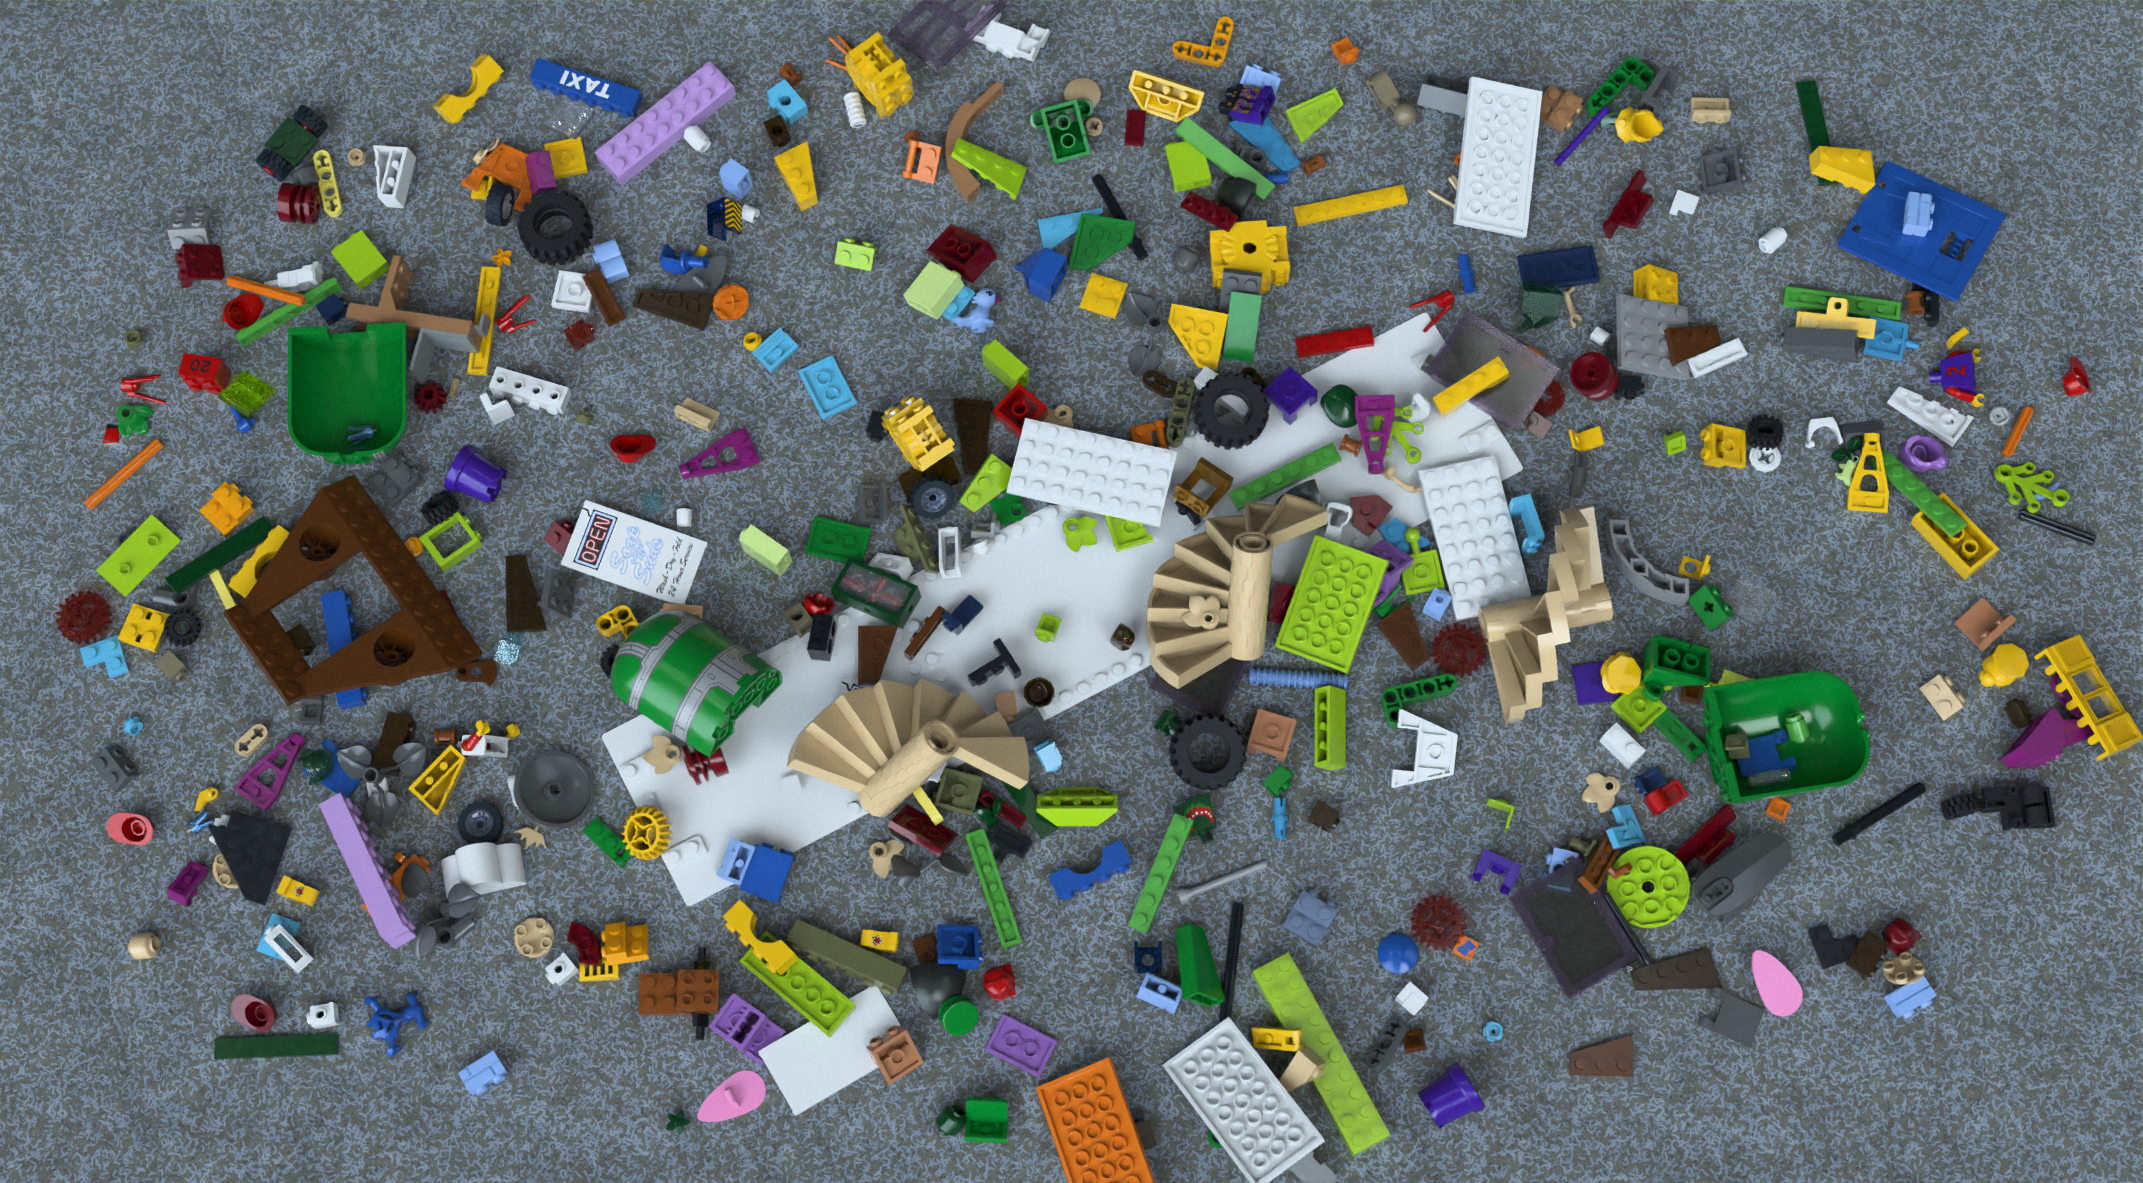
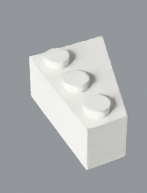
M373 145L376 156L378 198L386 207L404 208L416 157L408 147Z

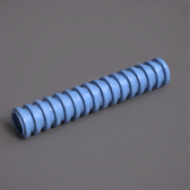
M1251 667L1249 670L1250 685L1262 683L1263 686L1265 684H1268V686L1274 684L1275 686L1281 685V687H1284V685L1290 687L1292 685L1293 688H1296V686H1299V688L1306 686L1307 689L1309 687L1315 689V687L1320 688L1330 685L1346 690L1348 675L1347 673L1335 675L1334 672L1322 674V672L1316 673V671H1313V673L1307 671L1305 673L1303 670L1291 672L1290 669L1288 671H1285V669H1282V671H1279V669L1272 670V668H1269V670L1263 668L1261 670L1260 667H1257V669Z

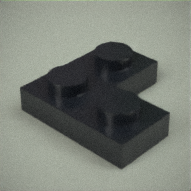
M1828 924L1807 931L1823 970L1847 962L1857 946L1855 937L1835 943Z

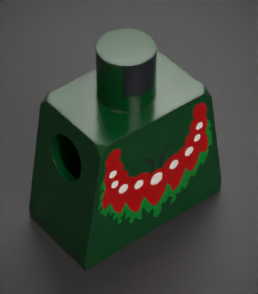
M1208 792L1173 807L1174 814L1176 813L1194 821L1189 834L1190 838L1199 834L1203 844L1214 840L1210 829L1215 828L1217 823Z

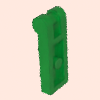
M1668 708L1653 721L1652 724L1691 763L1697 760V756L1700 753L1703 754L1707 750L1706 746ZM1690 743L1694 746L1692 750L1687 747Z
M597 817L582 831L621 868L626 865L625 862L630 857H634L630 855L631 848L629 850L625 849L627 845ZM622 849L625 852L620 857L617 856L618 851Z

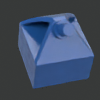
M1044 248L1027 257L1021 264H1016L1015 269L1023 273L1030 294L1050 303L1067 274V257Z

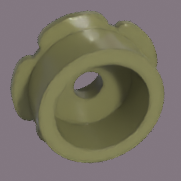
M129 330L125 334V342L130 348L142 345L144 336L140 331Z
M580 410L579 414L575 413V422L590 425L593 418L590 417L591 413Z

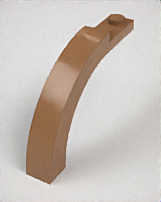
M999 80L995 84H991L982 96H978L973 101V104L966 100L954 115L947 131L945 153L948 172L956 190L967 203L981 192V184L972 176L968 168L954 159L951 154L957 139L964 140L972 123L1005 92L1004 84Z

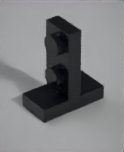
M1912 282L1913 291H1925L1924 303H1927V309L1924 312V321H1927V327H1935L1939 322V294Z
M1000 638L993 641L994 648L999 656L968 675V680L972 687L983 685L987 682V678L993 674L995 676L999 675L1005 670V667L1008 668L1014 679L1021 676V669Z

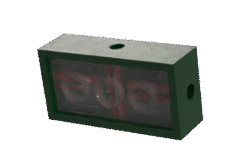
M852 558L848 559L831 588L835 601L902 629L922 597L917 585Z

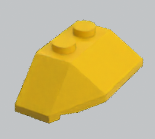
M1135 69L1133 70L1128 87L1142 111L1175 122L1199 111L1205 92L1189 84Z

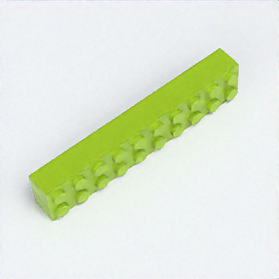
M1288 952L1254 970L1252 977L1280 1027L1302 1028L1301 1042H1303L1304 1048H1311L1326 1062L1323 1068V1075L1318 1080L1311 1081L1351 1156L1355 1157L1388 1139L1390 1133L1290 953Z

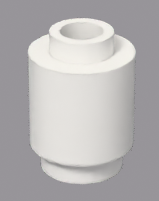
M691 125L684 131V139L696 151L703 153L710 147V138L697 125Z
M1779 226L1770 229L1759 239L1760 249L1765 253L1772 254L1785 243L1787 238L1786 231Z

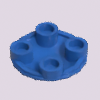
M1392 934L1380 943L1378 959L1387 971L1392 974H1403L1410 971L1416 965L1418 948L1410 937L1404 934Z

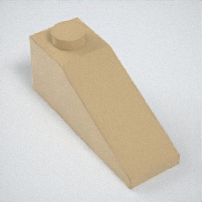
M1311 1048L1300 1049L1281 1076L1279 1082L1290 1093L1313 1080H1318L1324 1073L1323 1068L1326 1062Z

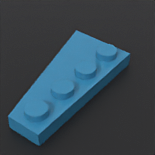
M1268 116L1263 125L1236 120L1228 124L1232 130L1238 133L1250 145L1262 149L1266 154L1267 160L1281 172L1287 171L1288 173L1300 166L1299 160Z

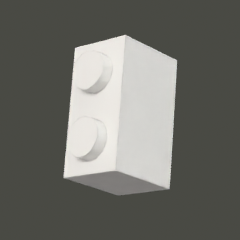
M1617 722L1599 741L1627 769H1630L1646 751Z

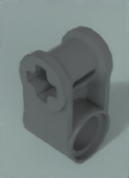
M1242 142L1235 144L1234 154L1256 171H1262L1266 167V154L1262 149ZM1261 159L1260 162H1255L1254 160Z

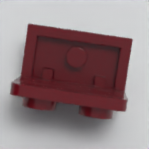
M182 244L178 253L175 254V262L179 266L177 276L178 280L181 281L182 288L190 287L194 280L221 281L225 278L221 248L218 245Z

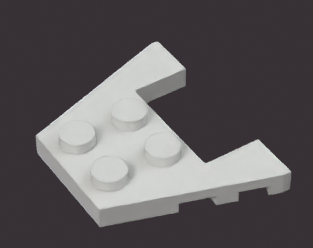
M1399 709L1397 727L1417 729L1418 733L1414 770L1392 769L1391 787L1396 788L1453 775L1458 735Z

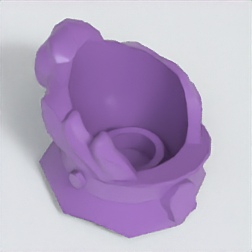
M1930 435L1911 436L1901 445L1899 457L1908 470L1923 473L1931 468L1940 470L1947 466L1948 456L1944 454V447Z

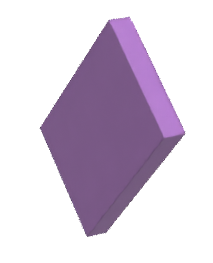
M1003 1013L984 1050L1040 1078L1058 1040Z

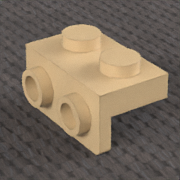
M1729 98L1690 99V121H1696L1697 123H1725L1729 121L1731 116Z
M1939 674L1919 689L1943 721H1945L1967 705L1964 703L1966 699L1960 691L1956 692L1952 687L1954 683L1948 675Z

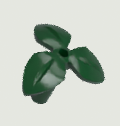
M1851 438L1847 442L1848 450L1846 451L1839 447L1833 451L1831 458L1835 461H1843L1848 457V460H1851L1853 463L1859 462L1860 455L1855 454L1854 451L1860 449L1861 438Z
M998 796L994 800L992 809L977 802L976 809L973 811L974 816L979 821H988L986 825L988 830L998 823L999 818L995 817V815L999 814L1002 810L1001 798Z

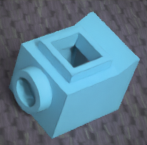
M1051 738L1033 747L1041 765L1047 772H1054L1061 768V760L1063 758Z

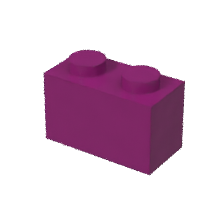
M550 151L531 152L525 159L532 195H540L542 192L550 193L551 190L557 187Z

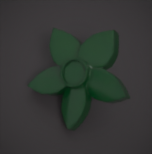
M684 1110L679 1111L676 1116L668 1114L671 1122L667 1124L666 1130L672 1131L675 1129L681 1135L683 1131L682 1126L690 1123L687 1119L683 1118Z

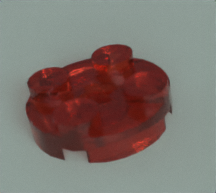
M1539 379L1530 384L1525 400L1526 404L1544 417H1549L1560 411L1565 401V394L1559 382L1550 379ZM1543 393H1546L1547 396H1550L1547 402H1544L1543 399H1540V396H1543Z

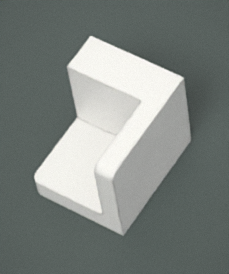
M1678 190L1669 213L1677 215L1678 210L1693 214L1700 197Z
M1409 982L1395 1000L1408 1012L1415 1015L1429 998L1414 984Z

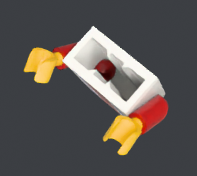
M482 720L476 722L478 731H474L472 735H463L462 740H459L457 743V749L462 755L507 758L510 739L519 736L520 730L517 724H510L506 727L507 735L502 737L484 735L490 732L488 721L483 723Z

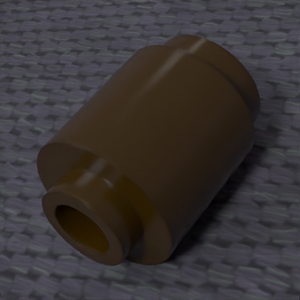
M2015 698L2006 703L2007 707L2004 710L2013 726L2021 729L2032 723L2030 719L2032 716L2023 700L2018 701Z

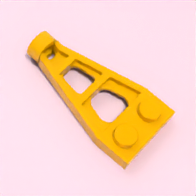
M1864 433V443L1859 456V462H1857L1848 489L1846 510L1888 513L1889 490L1880 446V434ZM1867 455L1876 457L1877 468L1875 471L1864 469ZM1873 475L1876 478L1878 486L1876 492H1867L1860 489L1863 476Z

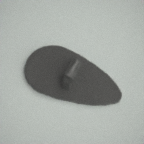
M724 255L713 256L708 259L706 269L694 267L676 283L674 291L715 294L725 276L727 258Z

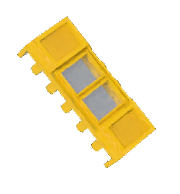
M2080 634L2052 645L2034 657L2035 660L2048 657L2051 665L2045 669L2046 675L2050 676L2057 672L2062 682L2055 687L2056 691L2061 693L2068 690L2073 698L2066 704V708L2073 710L2079 707L2084 717L2077 721V726L2082 728L2089 724L2095 734L2088 738V743L2094 745L2100 742L2106 752L2096 757L2097 761L2123 751L2143 739V735L2130 714L2126 713L2095 663V658Z

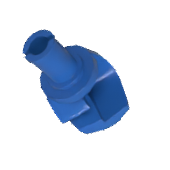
M668 244L664 245L660 254V264L670 274H685L692 267L706 269V265H708L707 257L693 256L690 250L681 251L680 260H677L674 250Z

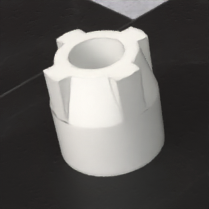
M744 204L742 219L754 224L756 222L754 216L758 218L760 210Z
M1597 326L1591 333L1590 339L1603 347L1606 344L1604 342L1609 340L1611 334Z
M677 509L676 519L678 527L691 526V509Z

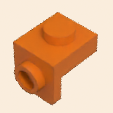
M1348 37L1331 45V50L1341 66L1346 63L1351 64L1358 58L1359 49L1358 47H1353Z

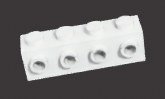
M498 366L489 384L493 396L499 399L507 397L516 404L524 402L537 410L541 407L547 409L546 411L553 415L558 413L564 414L571 397L568 387Z

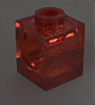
M583 319L563 330L575 351L586 346V343L589 344L595 340L593 327L590 323L586 324Z

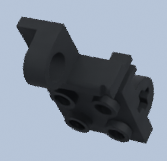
M2032 784L2023 787L2014 786L2011 788V786H2007L2006 788L1981 789L1983 799L1979 802L1981 807L1980 813L2000 811L2003 831H2008L2012 828L2036 829L2053 828L2056 826L2049 787H2042L2041 784Z

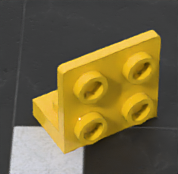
M1647 264L1633 271V296L1678 305V274Z

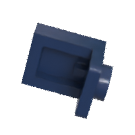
M1659 766L1640 776L1634 777L1636 781L1634 783L1635 788L1643 795H1649L1653 791L1669 784Z

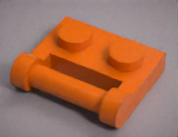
M909 139L908 145L910 147L902 176L934 184L943 146ZM919 147L922 148L916 173L912 172L916 150Z
M1163 420L1130 426L1132 442L1153 446L1151 432L1156 431L1159 447L1170 450L1167 447L1164 432L1165 423Z

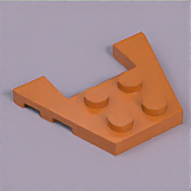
M501 143L485 158L482 164L476 167L467 178L465 177L462 180L461 186L477 192L485 176H493L496 181L510 185L512 188L520 191L513 209L524 212L523 206L526 203H530L532 198L525 162L528 154Z

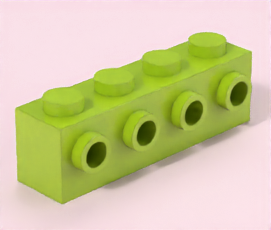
M1329 685L1315 689V767L1337 770L1346 768V690Z

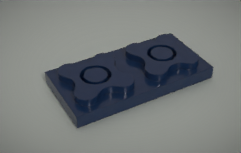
M1593 245L1517 256L1524 293L1593 284L1600 281Z

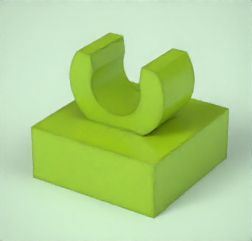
M1682 430L1679 432L1672 431V434L1668 436L1666 434L1663 435L1665 451L1668 456L1686 450L1685 434Z

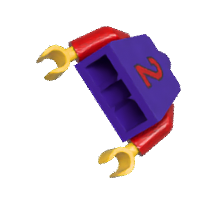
M1974 349L1972 352L1969 350L1953 351L1940 361L1941 371L1929 372L1930 383L1941 382L1943 391L1947 392L1948 395L1972 403L1975 407H1981L1984 404L1978 402L1977 398L1984 399V395L1978 394L1975 396L1973 394L1976 393L1974 363H1978L1982 359V357H1976L1975 355L1979 354L1980 350Z

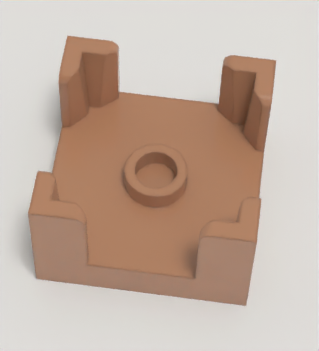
M1258 709L1247 744V751L1254 754L1257 751L1276 756L1275 760L1285 763L1297 720Z

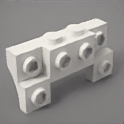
M983 6L980 14L970 24L966 32L968 39L985 44L987 50L994 53L996 51L1001 52L1008 58L1015 57L1019 59L1022 57L1034 62L1040 48L1044 47L1050 30L1032 24L1030 30L1025 35L1023 31L998 23L1001 13L989 10Z

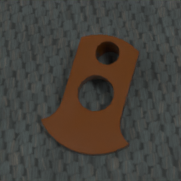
M490 658L486 662H468L457 667L455 676L459 682L486 683L490 687L495 681L497 669L495 663ZM473 668H480L482 675L474 677L471 674ZM463 669L466 674L461 675L459 672Z

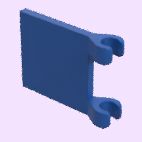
M1785 730L1777 731L1771 735L1748 739L1750 758L1737 759L1742 778L1796 769L1795 758L1788 757L1780 761L1775 743L1784 744L1787 742Z
M324 739L321 743L323 748L332 754L318 772L307 764L303 767L302 771L305 775L316 780L334 793H341L346 798L350 797L362 779H353L344 772L337 757V751L343 749L336 746L330 740Z

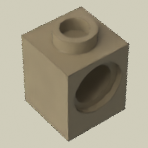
M800 602L784 612L788 623L799 638H802L811 631L813 620Z
M170 650L154 663L175 684L183 681L188 675L187 672L190 671Z

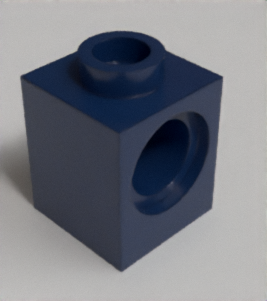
M335 293L315 305L329 326L339 321V318L345 317L347 313L346 308L348 307L343 298L338 299Z

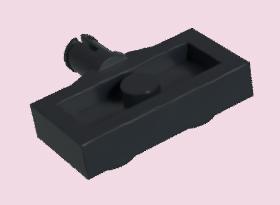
M1000 822L996 824L988 838V841L1001 849L995 858L999 863H1003L1007 854H1013L1023 860L1033 844L1032 840Z

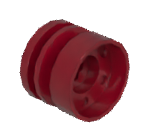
M283 183L280 186L277 197V213L280 221L296 223L299 220L302 224L315 225L318 221L321 206V194L318 186L303 184L299 187L298 184Z
M687 744L682 746L685 765L689 775L697 785L702 784L701 774L704 775L706 782L710 781L708 771L712 770L717 778L729 773L721 748L709 758L693 748V752H690Z

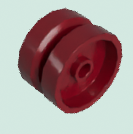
M1597 352L1581 355L1572 364L1570 370V380L1573 386L1586 398L1593 401L1605 400L1616 391L1620 381L1617 368L1605 356Z

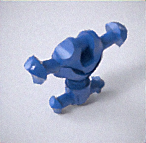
M417 992L406 995L405 999L408 1000L410 1007L403 1008L399 1013L393 1012V1010L386 1007L382 1008L378 1002L380 994L373 997L366 996L364 1004L371 1005L375 1011L372 1019L367 1023L368 1028L373 1027L375 1033L371 1035L372 1039H383L388 1042L389 1049L385 1053L388 1057L392 1058L398 1051L402 1050L401 1047H397L395 1038L398 1037L399 1029L403 1022L410 1023L411 1020L416 1018L418 1023L417 1029L423 1030L430 1024V1021L426 1022L423 1016V1006L417 1002L415 997L418 995Z

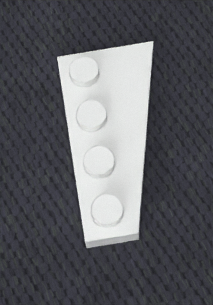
M1900 386L1887 402L1951 447L1954 446L1974 418L1970 415L1964 416L1959 414L1956 409H1947L1940 406V403L1934 400L1928 401L1923 399L1922 395Z

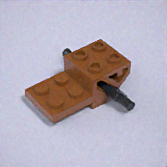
M698 948V960L694 961V970H678V973H640L638 1014L640 1016H692V1026L696 1027L695 1040H704V1028L709 1026V1014L720 1012L721 971L719 969H710V961H706L707 948Z

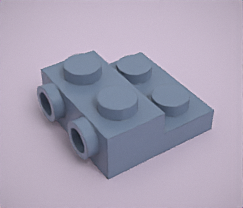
M1303 890L1282 927L1317 948L1338 914V910L1335 909L1337 906L1328 900L1324 903L1319 900V895L1314 891L1308 890L1306 892Z

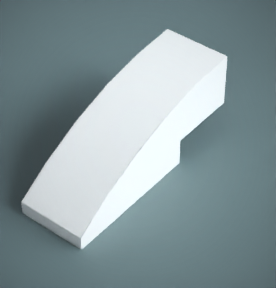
M1205 366L1194 379L1196 388L1201 390L1207 381L1215 379L1216 375L1219 374ZM1224 395L1216 401L1242 418L1249 411L1245 401L1234 395Z

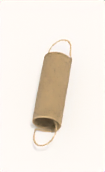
M455 376L448 397L451 396L454 399L460 385V380L456 379Z

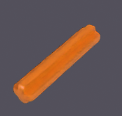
M2029 406L2023 408L2001 452L2002 455L2009 458L2013 455L2034 413L2033 408Z

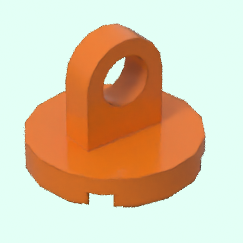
M729 283L716 291L713 308L717 316L725 321H730L733 319L737 320L745 314L749 306V294L745 288L736 283Z

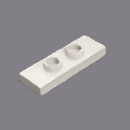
M1738 337L1692 357L1687 362L1694 378H1697L1746 357L1747 352Z

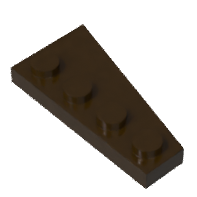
M639 288L632 306L704 331L716 294L671 292Z
M953 398L966 475H976L987 459L992 401Z
M526 555L506 556L507 633L547 631L541 608L537 606L538 598Z
M1709 948L1630 970L1636 991L1722 988Z

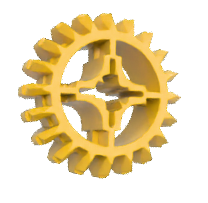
M649 805L637 807L629 812L630 816L625 817L627 823L622 825L625 831L621 834L625 835V839L622 841L627 843L625 849L629 850L631 848L630 855L636 856L638 859L651 860L665 854L664 850L670 848L668 842L673 841L669 836L674 833L669 829L672 823H667L669 816L664 815V811L658 810V807ZM648 817L653 822L649 823V821H646L645 818ZM645 842L650 848H645L642 843Z

